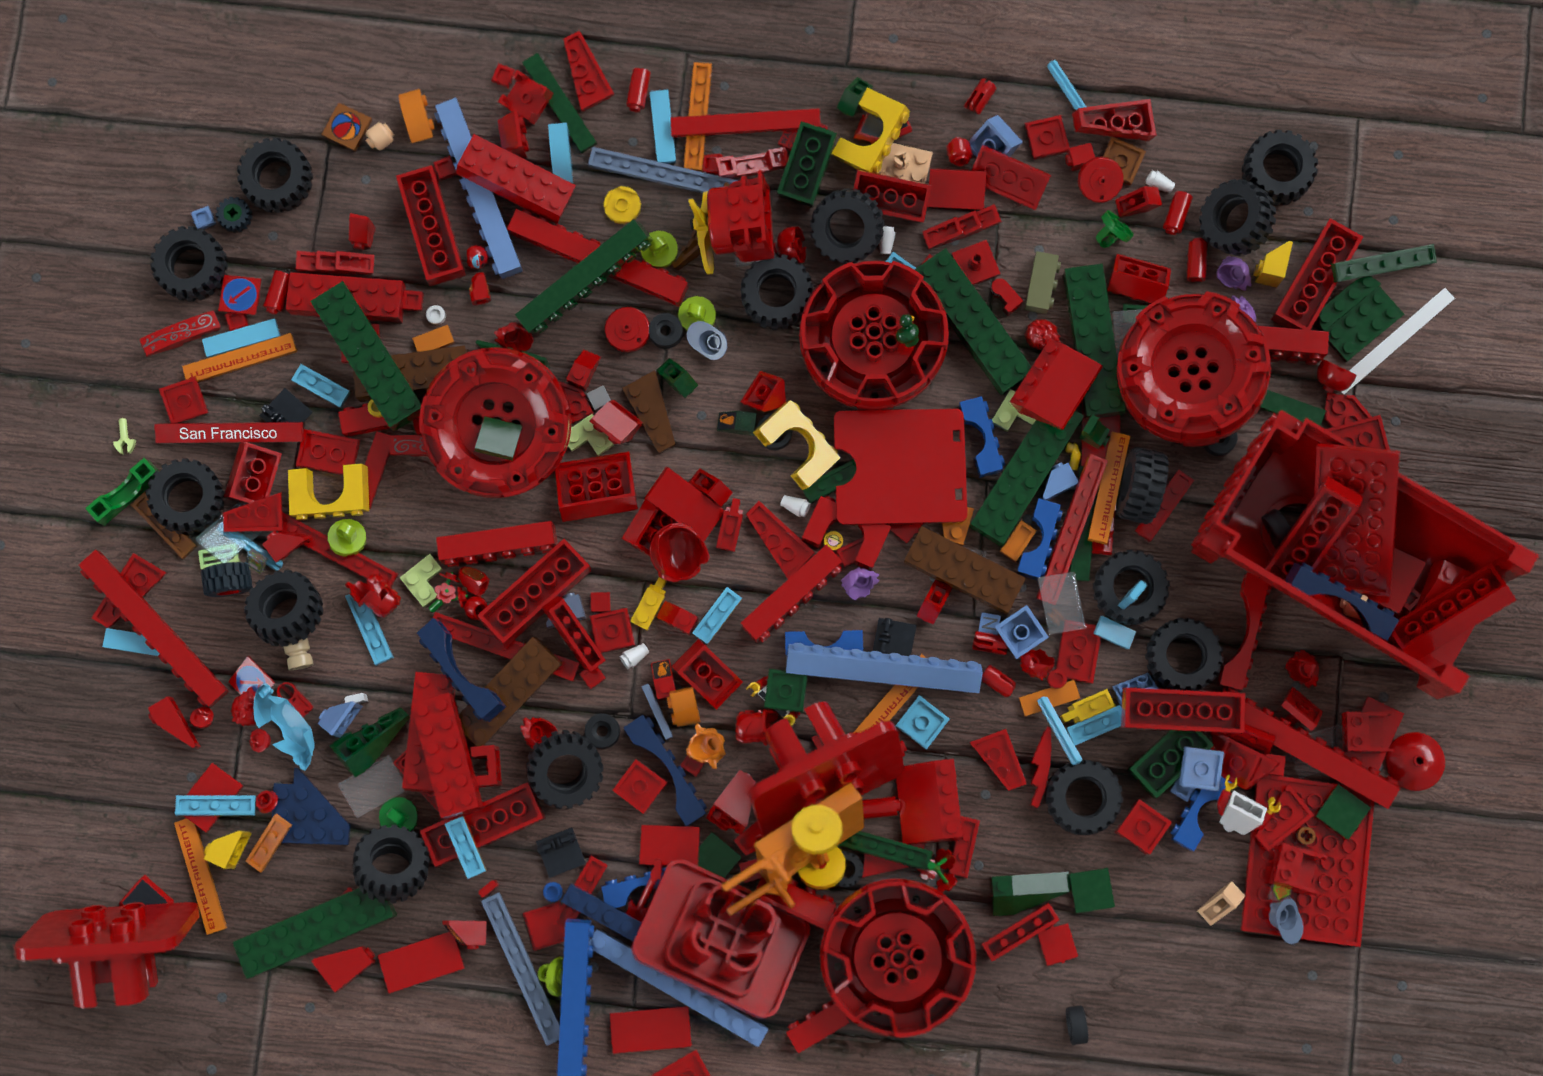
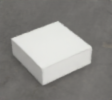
M364 693L344 698L345 703L351 701L359 704L368 702V697Z

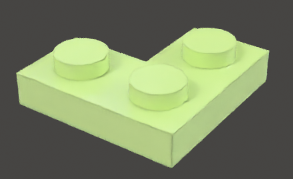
M1011 389L992 419L994 425L1008 432L1017 416L1031 425L1036 421V419L1020 414L1010 403L1011 398L1015 394V391Z
M593 414L571 428L568 447L572 452L587 441L598 456L614 446L604 432H598L593 428V424L589 422Z
M429 554L402 575L400 579L425 608L436 599L437 595L428 581L443 569L433 556Z

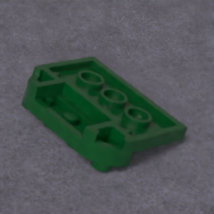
M1371 276L1362 277L1354 281L1327 303L1317 318L1318 331L1329 332L1328 343L1345 363L1404 315L1401 309L1380 287L1381 283Z

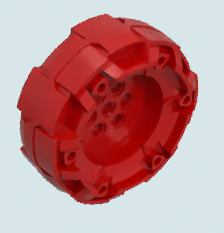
M862 261L855 264L853 262L844 264L822 279V283L815 288L804 307L799 332L800 349L804 363L811 378L822 392L825 391L830 397L845 405L857 407V410H892L894 406H900L913 400L929 387L944 362L949 332L947 315L943 304L933 288L923 280L924 277L920 273L896 261H892V263L885 261ZM871 311L878 312L879 316L876 318H871L868 315V313ZM904 314L914 316L912 323L916 324L919 328V341L912 347H906L905 344L899 343L896 339V332L902 327L899 320ZM858 320L862 322L863 325L859 328H856L852 325V323ZM893 320L896 325L888 327L885 322ZM875 329L879 332V335L872 337L869 331ZM892 338L896 341V344L890 346L886 343V340ZM859 339L863 342V345L856 347L852 342ZM872 348H877L880 353L874 356L869 351ZM921 365H925L927 369L922 370ZM824 367L828 369L825 373L821 371ZM873 394H876V395H878V398L875 399V398H872L871 396H872Z
M1208 291L1205 294H1185L1169 299L1164 296L1144 308L1136 316L1135 323L1131 325L1124 336L1117 362L1119 390L1128 411L1135 421L1144 430H1148L1162 439L1183 443V446L1188 447L1218 443L1219 439L1232 435L1245 426L1251 418L1253 419L1263 403L1271 374L1268 344L1256 322L1246 312L1242 311L1240 304L1234 300ZM1202 351L1207 355L1204 358H1199L1196 354ZM1179 354H1185L1187 358L1185 360H1179L1177 359V356ZM1215 366L1218 368V371L1211 373L1208 371V368ZM1190 369H1197L1199 371L1196 375L1188 373ZM1177 371L1179 375L1177 377H1170L1169 373ZM1206 383L1210 385V388L1202 390L1200 386ZM1182 386H1189L1191 388L1188 392L1180 390Z
M500 347L482 348L465 353L441 369L427 389L421 404L419 417L422 442L430 461L436 467V471L456 488L487 498L515 496L535 488L546 480L562 461L570 441L572 428L571 411L566 393L551 370L539 360L526 353ZM469 366L474 367L473 373L468 372ZM531 374L533 376V379L530 380L526 377V375ZM487 399L493 400L495 404L492 410H488L485 407ZM506 402L513 404L514 409L512 412L504 410ZM434 412L438 413L439 418L437 420H435L432 417V414ZM476 414L481 415L483 420L485 416L489 418L499 417L502 421L512 423L515 419L521 422L522 430L513 461L475 452L476 442L482 424L477 425L474 423L473 417ZM551 428H554L556 431L554 435H550ZM456 467H460L462 469V472L460 474L456 473ZM515 474L520 476L519 481L513 479Z
M885 879L872 882L856 890L833 912L821 941L820 965L827 991L836 1006L846 1017L872 1033L891 1037H910L924 1034L940 1026L965 1001L975 976L976 948L973 934L965 917L958 907L942 892L915 880ZM918 895L919 901L913 902V896ZM856 906L861 907L860 913L854 912ZM904 933H908L911 938L907 944L900 942V937ZM883 937H889L891 940V944L887 948H883L880 945ZM953 941L958 943L956 948H954ZM916 949L923 950V957L919 960L913 957V952ZM898 952L904 955L901 963H895L893 960V956ZM877 956L884 958V964L880 967H876L873 964L874 958ZM835 963H841L839 970L834 968ZM910 968H914L917 971V975L913 979H909L906 976V972ZM895 972L897 974L896 981L888 982L886 979L887 974ZM873 1010L879 1011V1015H873Z

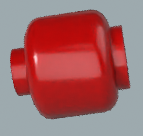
M956 137L946 147L950 163L956 166H965L972 159L973 154L967 139Z

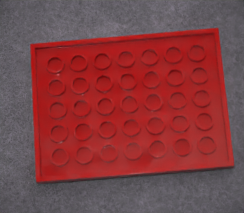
M1266 775L1256 783L1254 802L1266 807L1268 810V800L1274 797L1275 802L1272 805L1274 806L1289 784L1314 814L1312 818L1298 829L1310 827L1314 830L1316 837L1311 844H1300L1296 839V832L1298 831L1296 829L1267 852L1255 837L1257 831H1251L1240 931L1281 936L1279 930L1269 921L1270 904L1282 902L1289 898L1295 901L1302 918L1303 934L1301 939L1361 947L1375 802L1346 785H1340L1371 807L1350 839L1347 840L1315 817L1337 784ZM1304 830V833H1301V838H1304L1306 842L1308 841L1307 838H1310V834H1307V830ZM1286 843L1290 846L1293 845L1297 848L1328 856L1325 861L1322 859L1317 860L1311 888L1316 892L1319 891V895L1309 894L1306 896L1291 891L1290 896L1280 901L1277 900L1272 890L1274 885L1269 884L1277 847L1280 844Z

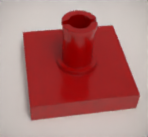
M987 239L951 253V256L972 285L987 281L1001 274Z
M1294 687L1287 692L1281 704L1289 712L1285 718L1292 722V726L1300 721L1311 731L1317 726L1323 713L1322 710Z

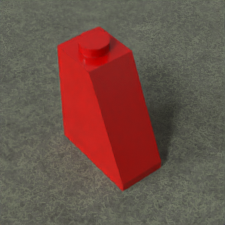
M361 946L314 958L311 962L332 990L339 992L376 961L373 951L369 947Z

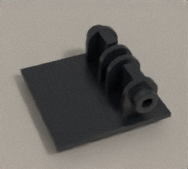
M284 388L269 405L265 404L261 408L263 412L259 416L266 422L304 423L313 412Z
M879 618L873 651H879L882 654L898 653L901 656H910L917 625L894 621L890 618Z
M573 827L536 841L537 850L541 854L549 878L586 864Z

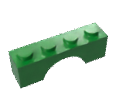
M143 458L129 470L127 478L117 488L105 495L99 496L85 509L98 523L105 526L149 488L148 482L150 479L154 480L153 473L157 468L149 460Z

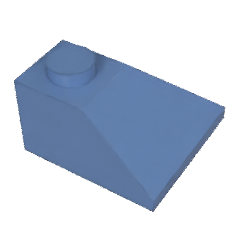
M1027 605L995 626V629L1016 659L1049 637Z
M351 701L329 707L328 710L325 709L320 714L318 724L332 736L340 738L363 706Z

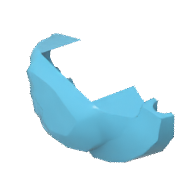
M264 684L257 689L254 698V720L258 728L271 720L280 727L285 740L277 742L273 746L284 753L292 755L295 764L306 771L311 763L315 748L312 728L287 699L272 696L273 689L268 684Z

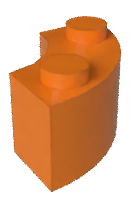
M420 89L399 94V102L411 143L432 138V130H435L433 120L429 119L426 106L428 101L426 95H422Z
M693 687L670 691V697H667L669 709L673 708L674 713L671 714L673 725L682 727L701 723Z

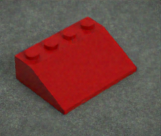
M1049 339L1011 398L1010 403L1020 414L1063 430L1103 366L1069 346Z
M630 452L562 462L555 469L558 505L562 522L638 510Z
M954 759L935 760L904 766L903 772L896 777L897 793L901 808L899 812L903 843L913 845L962 840L963 834Z

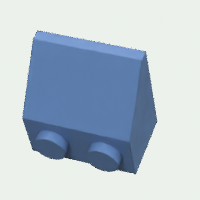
M999 115L988 119L969 141L972 153L976 157L982 145L1010 157L1023 143Z

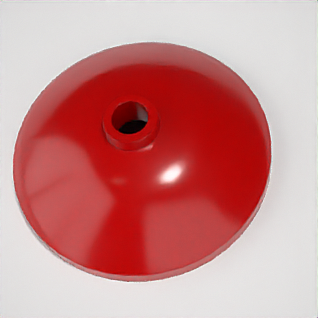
M1410 732L1397 737L1390 744L1389 749L1394 748V751L1386 753V768L1390 777L1398 781L1397 784L1411 791H1421L1434 786L1440 780L1445 769V756L1441 746L1435 739L1424 733ZM1418 757L1422 759L1421 764H1418L1416 762V759Z

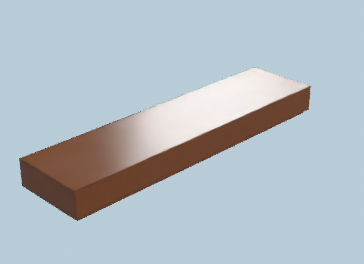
M144 492L131 506L182 559H185L197 545L185 532L184 534H177L176 531L171 532L165 526H162L151 513L147 504L148 498L146 492Z

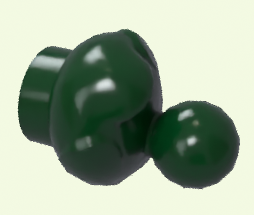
M904 314L900 317L899 322L902 327L896 332L897 341L905 344L906 347H912L919 341V328L916 324L912 323L914 316Z

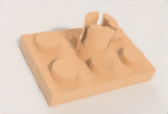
M893 143L889 155L885 156L882 162L881 170L876 174L925 184L933 152Z

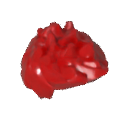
M1036 319L1027 326L1025 339L1033 349L1043 350L1049 339L1062 343L1059 340L1060 335L1057 333V327L1046 319Z
M511 322L509 325L499 328V331L494 332L497 336L495 342L504 348L509 347L520 352H526L534 342L532 333H528L520 322Z
M1031 649L1020 657L1022 671L1028 673L1030 677L1039 678L1041 681L1047 677L1055 665V659L1049 657L1046 651L1042 649Z
M1305 650L1297 651L1286 663V669L1290 678L1293 681L1304 684L1309 689L1311 685L1316 687L1319 663L1315 657Z
M249 687L247 692L243 691L232 703V721L238 725H256L254 720V698L256 692L252 687Z
M532 717L531 720L523 718L524 726H520L521 732L525 737L524 740L527 741L526 743L532 749H534L533 746L536 742L539 744L542 742L541 738L546 735L548 738L552 736L551 732H558L555 725L541 717Z

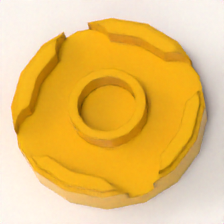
M617 187L609 191L604 198L603 206L605 213L615 223H629L636 219L640 213V198L635 190L629 187Z

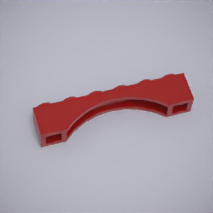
M1248 572L1244 574L1239 593L1246 610L1247 625L1245 636L1237 653L1229 662L1221 667L1216 685L1226 689L1230 687L1238 692L1246 688L1249 677H1246L1248 669L1250 670L1253 664V658H1251L1252 651L1256 650L1258 640L1255 638L1257 632L1261 631L1262 621H1260L1261 614H1264L1266 611L1267 603L1265 598L1266 595L1270 594L1272 587Z

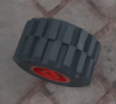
M221 563L201 570L203 593L209 597L238 595L248 592L253 587L250 565L247 563Z

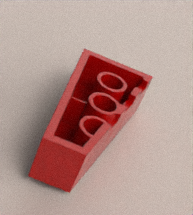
M1150 99L1078 108L1072 113L1075 132L1143 141H1150L1157 136Z

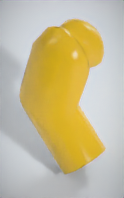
M1068 442L1065 451L1071 453L1069 465L1072 470H1078L1081 459L1079 447L1076 443Z

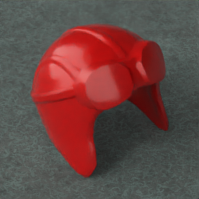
M671 523L662 527L654 535L650 544L651 562L657 570L658 576L666 581L679 582L680 580L691 579L700 572L701 564H706L710 559L703 539L692 527L683 523Z

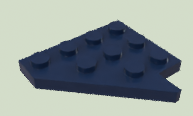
M294 768L293 784H274V792L278 796V803L272 810V818L275 814H278L292 824L281 843L349 845L351 825L299 768Z

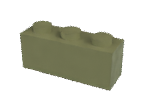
M1036 251L1024 310L1047 314L1048 310L1052 309L1054 298H1051L1052 291H1056L1058 280H1055V273H1059L1061 262H1058L1059 255Z

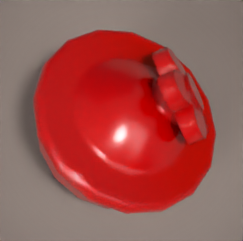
M199 707L190 715L191 724L200 729L210 726L214 719V713L208 707Z
M260 728L255 729L250 735V746L255 752L265 751L271 743L269 733Z
M263 791L258 794L255 801L257 810L261 813L271 812L278 803L276 793L273 791Z

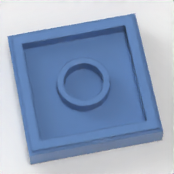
M1184 746L1179 786L1219 791L1224 752Z

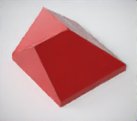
M759 371L740 403L763 412L780 408L786 403L784 379Z

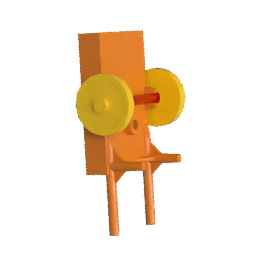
M850 783L817 805H811L802 809L793 820L755 843L757 863L722 884L721 887L726 892L758 871L766 881V884L727 908L726 911L730 916L766 893L781 896L788 907L793 908L795 903L786 890L788 884L792 881L791 877L796 872H798L801 881L808 887L817 890L831 888L842 880L846 871L845 857L837 845L864 829L862 797L854 786Z

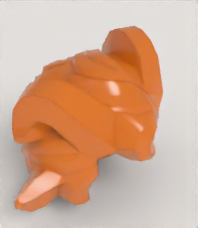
M697 723L695 725L696 734L691 738L688 748H686V754L689 755V758H693L701 763H709L712 769H716L719 760L726 755L723 746L724 737L715 728H702Z

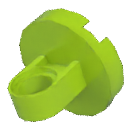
M665 231L649 233L653 241L646 251L642 252L641 250L643 260L649 262L653 267L666 268L676 260L678 254V245L675 238Z
M694 296L686 299L681 304L678 318L685 331H688L691 324L697 321H704L713 326L716 320L714 305L708 299Z
M342 519L330 527L328 543L331 550L340 556L356 555L363 550L366 544V532L358 521Z
M561 956L555 958L550 964L542 965L538 970L539 980L546 983L550 994L562 997L564 957Z

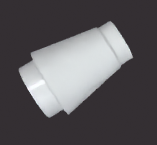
M1151 170L1145 182L1149 187H1158V190L1171 193L1175 186L1174 182L1158 170L1156 172Z
M883 226L884 233L879 243L880 254H891L896 232H894V227Z
M786 495L782 498L781 506L798 517H806L810 509V503L806 499Z
M642 643L622 652L620 660L627 669L634 668L649 653V650Z

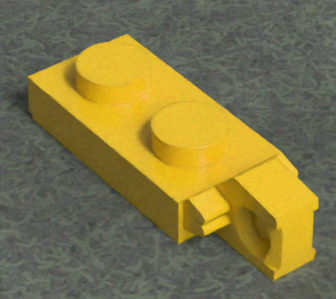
M659 577L655 585L650 584L630 621L631 623L648 631L665 598L666 591L663 588L667 582L666 580Z
M1108 689L1073 703L1072 706L1067 707L1069 712L1060 717L1063 723L1072 719L1074 723H1077L1116 706Z

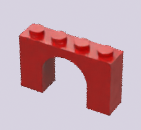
M820 496L802 536L803 542L819 549L829 527L838 522L835 499L829 496ZM888 524L857 525L863 534L864 541L855 559V565L869 571L873 570L891 529V526H888Z

